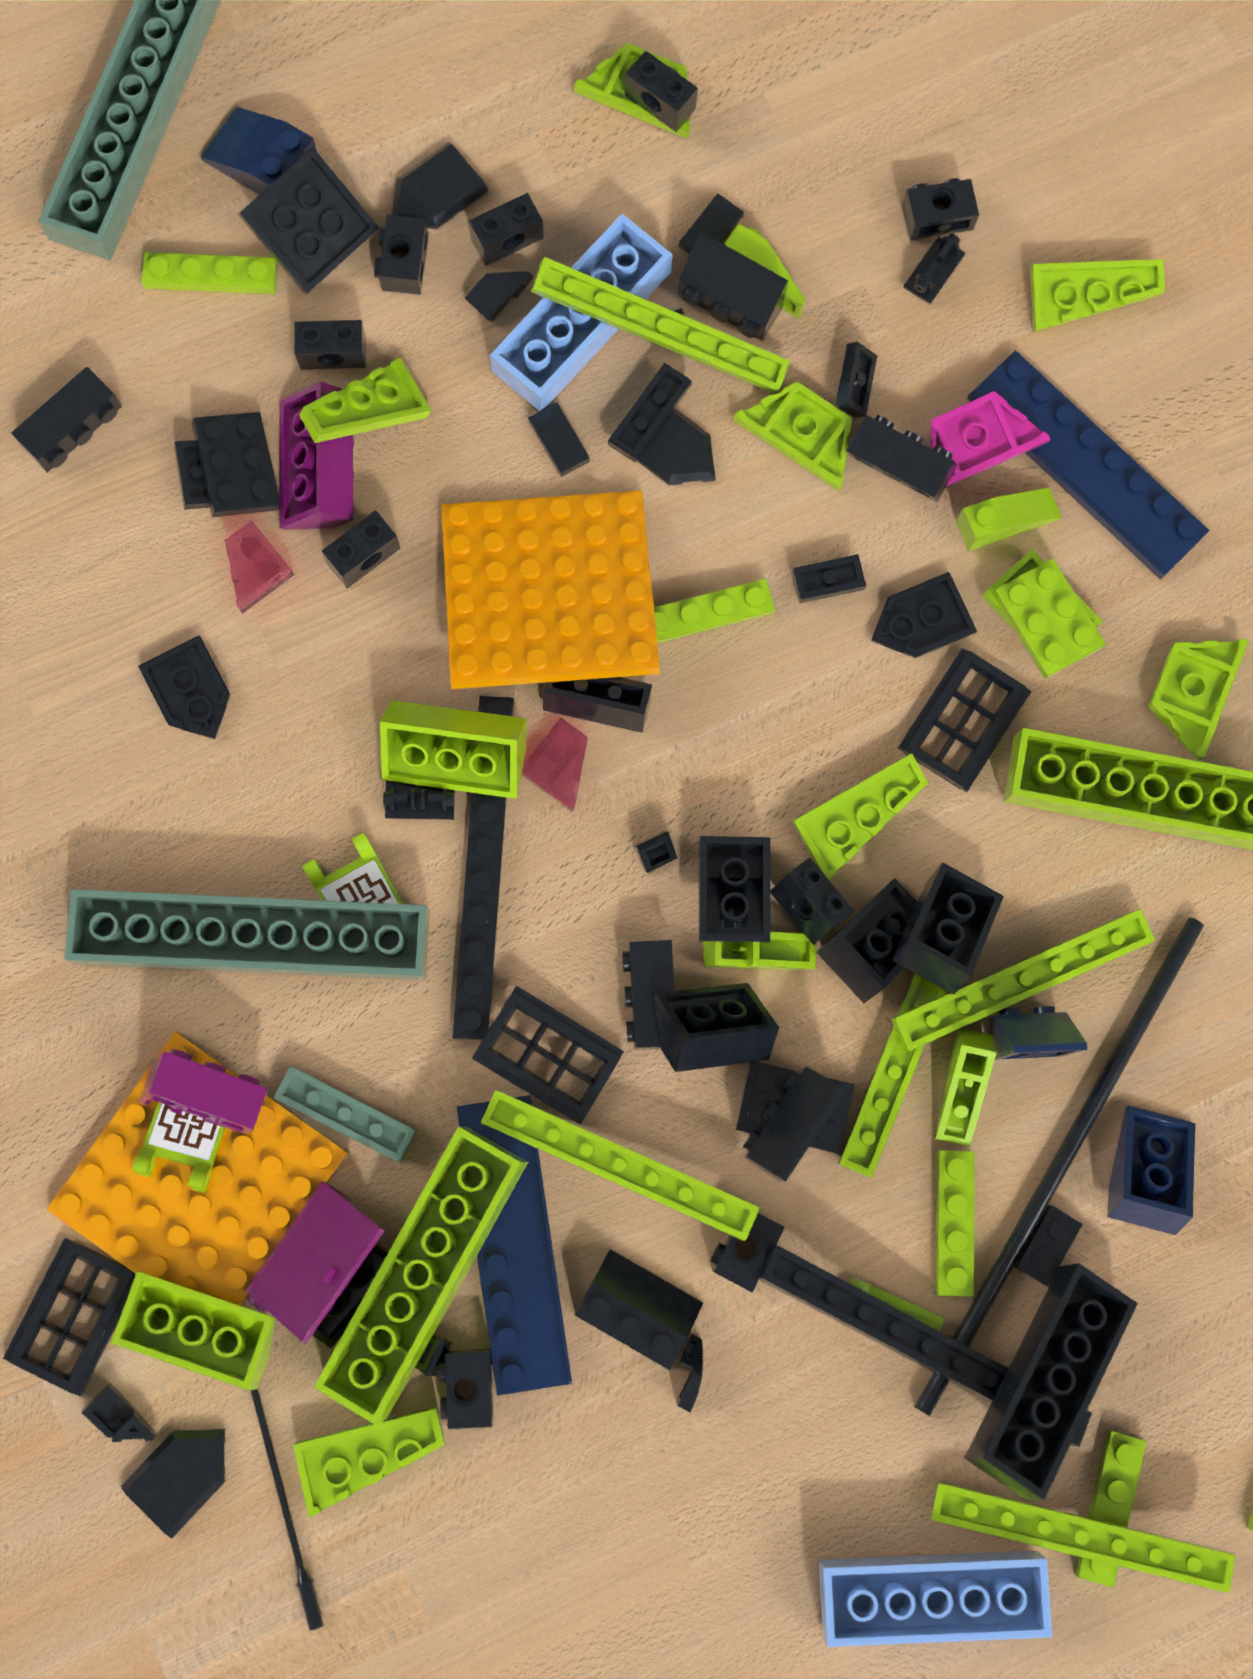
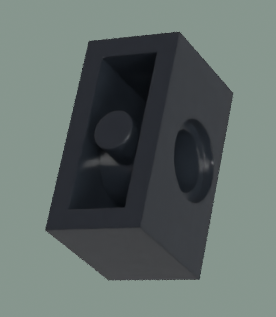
M646 50L625 74V96L673 131L677 132L696 110L698 87Z
M952 178L941 184H917L907 189L902 203L910 241L972 231L979 217L971 179L960 180ZM934 204H940L944 206L946 209H938L934 206Z
M528 192L468 220L471 240L485 266L544 239L543 219Z
M387 214L385 227L380 226L378 245L382 247L381 257H376L374 263V277L379 278L382 291L421 295L429 238L426 218ZM400 251L408 253L406 256L401 258L394 256L397 252Z
M362 320L294 322L295 356L300 370L367 368L366 334Z
M375 510L324 548L322 554L328 566L348 589L401 548L397 535Z
M810 857L789 872L770 890L772 896L813 945L855 912Z
M757 1213L748 1237L754 1243L752 1255L747 1258L739 1257L735 1251V1245L739 1238L729 1235L725 1245L720 1242L717 1244L709 1262L715 1264L712 1271L753 1293L772 1246L777 1245L785 1227Z
M491 1349L447 1351L445 1353V1360H439L440 1382H446L447 1397L440 1398L441 1420H447L448 1429L492 1427L494 1421ZM469 1379L475 1384L476 1393L473 1397L463 1398L457 1393L456 1384L459 1380Z

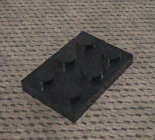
M260 412L193 418L192 428L212 517L279 510L281 504Z
M750 1062L735 1130L750 1134L754 1129L758 1132L761 1131L767 1122L762 1116L774 1099L778 1102L781 1101L787 1092L782 1086L793 1070L761 1062ZM830 1079L845 1088L846 1092L809 1147L840 1154L854 1084Z

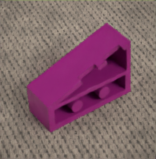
M171 1049L170 1053L164 1051L153 1062L138 1101L139 1103L149 1105L150 1101L153 1100L170 1106V1112L182 1115L184 1111L203 1118L202 1121L245 1134L254 1129L268 1088L259 1085L260 1080L244 1074H240L239 1077L225 1073V1067L216 1063L205 1062V1065L193 1062L191 1061L192 1056L176 1049Z

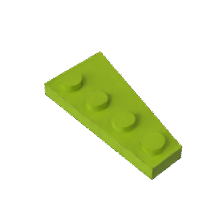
M1164 259L1033 264L1030 267L1033 333L1161 296L1165 292Z
M398 357L385 368L379 367L371 371L370 375L360 381L356 379L348 383L343 390L339 392L333 391L304 406L299 416L314 443L426 419L432 410L401 357Z
M911 753L791 822L814 863L830 880L837 870L849 861L869 839L874 837L895 814H898L929 783Z
M437 1406L389 1418L377 1426L369 1423L295 1442L293 1448L308 1517L311 1518L329 1506L341 1502L364 1487L376 1483L399 1468H403L444 1446L445 1439Z

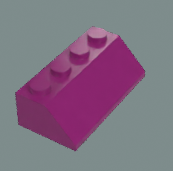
M320 381L280 400L281 506L279 528L333 529L353 521L355 508L353 503V435L314 443L299 416L304 406L333 391L339 392L343 390L342 388Z

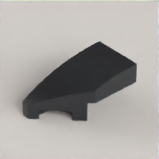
M529 271L486 273L465 299L487 320L493 322L513 296L517 298L534 278V275Z
M693 1334L679 1361L681 1366L691 1371L676 1401L678 1407L690 1413L695 1404L703 1374V1343L701 1338Z
M111 1383L107 1384L82 1409V1414L107 1438H112V1442H122V1440L126 1439L152 1441L156 1437L155 1431Z

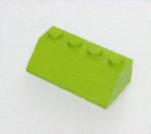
M391 700L380 720L382 780L517 799L526 752L527 718Z
M137 1271L111 1343L246 1390H257L270 1356L276 1318Z

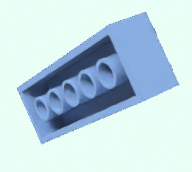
M621 214L571 268L647 299L671 273L672 254L625 215ZM543 297L490 354L491 370L537 410L542 411L617 332L618 328Z
M1037 1550L819 1560L822 1637L827 1647L1052 1637L1047 1558Z

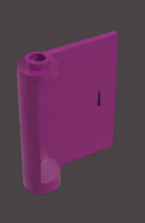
M323 1180L245 1289L250 1295L247 1301L262 1312L267 1310L305 1344L385 1231L350 1203L351 1200L346 1195Z

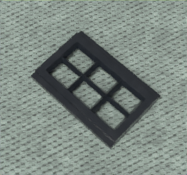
M962 648L897 749L905 755L912 753L919 764L955 787L968 792L1028 698L1031 690L971 651ZM971 668L987 678L973 700L957 691ZM992 682L1008 691L995 714L979 705ZM952 697L969 706L955 729L939 720ZM974 710L990 719V722L976 743L960 733ZM934 725L950 735L936 758L920 748ZM956 739L972 749L958 772L942 762Z
M515 986L472 1059L581 1125L624 1051L520 987ZM516 1009L541 1023L531 1040L507 1026ZM547 1028L572 1042L563 1059L538 1045ZM502 1032L527 1046L517 1063L493 1049ZM579 1047L603 1061L594 1078L569 1064ZM533 1051L558 1065L549 1082L524 1068ZM565 1070L589 1084L580 1101L555 1087Z
M64 1238L3 1359L71 1394L81 1397L117 1327L136 1274L124 1265L75 1241ZM76 1259L94 1267L81 1294L63 1286ZM100 1271L118 1278L105 1306L87 1297ZM59 1293L77 1301L63 1329L45 1320ZM83 1305L101 1313L87 1341L69 1332ZM41 1328L59 1336L46 1363L28 1355ZM65 1340L83 1348L70 1375L52 1367Z

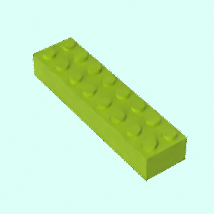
M1022 728L1014 736L1004 803L1253 850L1252 771L1028 728Z
M458 1126L314 1386L315 1389L376 1426L387 1420L526 1168L528 1161L469 1127Z

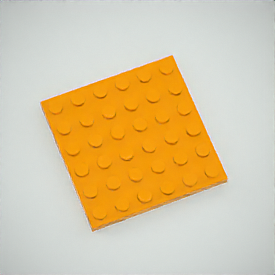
M642 490L441 504L450 683L452 689L660 674Z
M174 1032L156 1057L157 1059L164 1051L170 1053L171 1049H176L192 1056L191 1061L202 1065H205V1062L216 1063L226 1068L225 1073L239 1077L234 1071L178 1032ZM152 1063L46 1210L135 1274H137V1271L242 1306L249 1296L245 1289L322 1180L328 1183L349 1153L268 1095H265L252 1131L245 1134L228 1128L225 1129L212 1167L206 1193L192 1190L188 1186L194 1167L164 1158L156 1157L154 1170L150 1178L138 1175L136 1171L132 1170L133 1164L143 1146L158 1102L153 1100L150 1101L149 1105L138 1102L153 1065Z

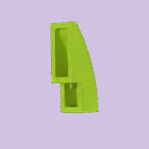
M770 932V943L703 942V967L816 969V944L813 945L802 933Z

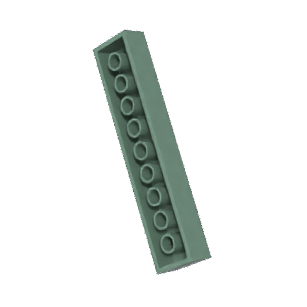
M134 0L39 218V223L49 240L111 261L221 0Z
M71 889L64 960L75 965L426 980L430 911L426 905Z

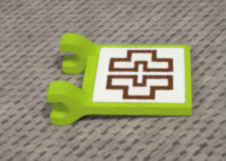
M364 832L352 838L360 858L335 872L324 876L315 859L302 865L322 901L404 904Z
M158 1102L143 1146L134 1161L132 1170L136 1171L138 1175L150 1178L154 1170L156 1157L194 1167L188 1186L192 1190L206 1193L212 1167L226 1128L202 1121L203 1118L184 1111L182 1115L170 1112V1106Z

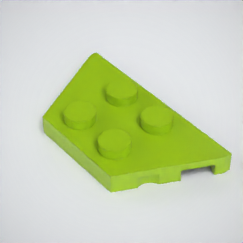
M626 43L615 51L613 57L605 59L598 64L594 73L584 80L578 79L574 84V93L686 139L690 136L689 118L675 132L625 96V74L644 53L645 49ZM649 52L687 79L686 66Z
M799 382L783 388L779 394H771L761 399L759 404L745 411L742 409L736 412L733 419L734 422L838 492L840 491L844 481L843 476L847 458L846 449L848 448L852 418Z
M1237 639L1231 642L1211 640L1196 644L1192 642H1176L1170 647L1148 708L1192 756L1199 761L1204 759L1248 645L1249 640Z

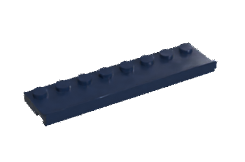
M1016 350L978 387L969 393L967 399L971 402L995 391L1012 408L1020 411L1027 417V420L1042 432L1045 431L1050 437V442L1025 453L1160 580L1210 531Z
M531 1095L514 1097L532 1105ZM490 1101L457 1106L459 1126L469 1127L528 1161L526 1168L477 1255L497 1396L572 1384V1376L539 1150L482 1124L481 1121Z

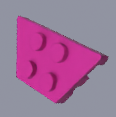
M995 391L931 420L930 449L933 450L936 445L946 449L953 454L951 460L955 461L957 469L946 488L1050 442V437L1045 431L1042 432L1027 420L1025 415L1012 408Z

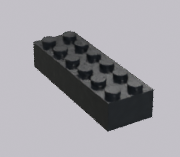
M1080 1263L1060 1266L964 1459L1024 1499L1045 1500L1138 1303Z

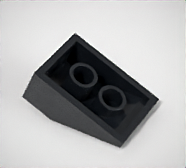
M700 836L698 843L699 942L770 943V837Z
M895 878L816 952L863 1003H866L885 989L905 968L892 961L917 901Z

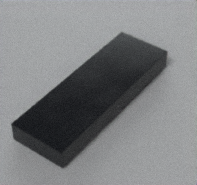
M664 363L609 438L608 445L636 463L689 390L692 380Z

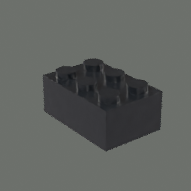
M942 862L926 882L892 961L946 991L955 994L971 977L1004 896Z

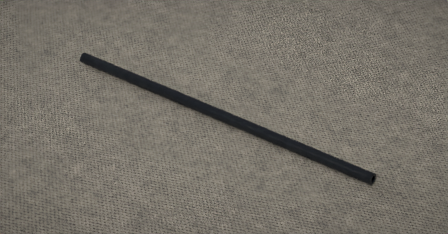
M1191 917L1186 921L953 1336V1339L968 1347L973 1341L1204 928V924ZM933 1373L914 1407L931 1416L950 1381Z

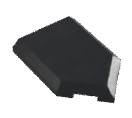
M448 142L396 180L392 215L426 218L428 228L438 229L488 192V188L453 144Z
M675 408L637 462L669 486L680 485L683 482L716 481L710 434Z
M947 572L889 596L871 641L913 658H918L973 635L978 631L950 572Z
M200 635L138 666L169 726L216 739L231 694Z
M226 1428L172 1431L121 1485L123 1492L170 1538H173L225 1483L224 1444Z

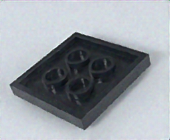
M313 147L237 214L305 294L317 286L379 229L378 225Z

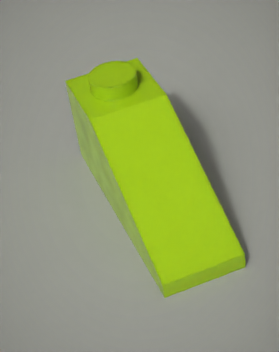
M738 223L724 245L787 279L788 285L782 309L799 319L803 313L806 299L761 233L754 228H746Z
M1048 487L994 497L962 509L956 523L969 552L1060 520L1062 516L1051 489Z
M964 1028L958 1029L949 1060L935 1139L970 1147L997 1053L993 1035Z

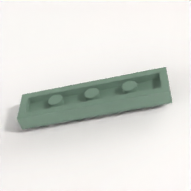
M292 1066L289 1067L273 1097L401 1163L417 1130Z

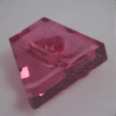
M252 520L224 540L227 556L230 561V573L237 599L236 604L242 614L294 576L291 568Z
M560 717L525 762L522 769V776L571 812L576 807L588 737Z

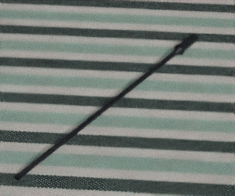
M258 1389L250 1390L297 1566V1584L295 1585L299 1589L309 1631L324 1626L312 1582L314 1579L310 1577L304 1567Z

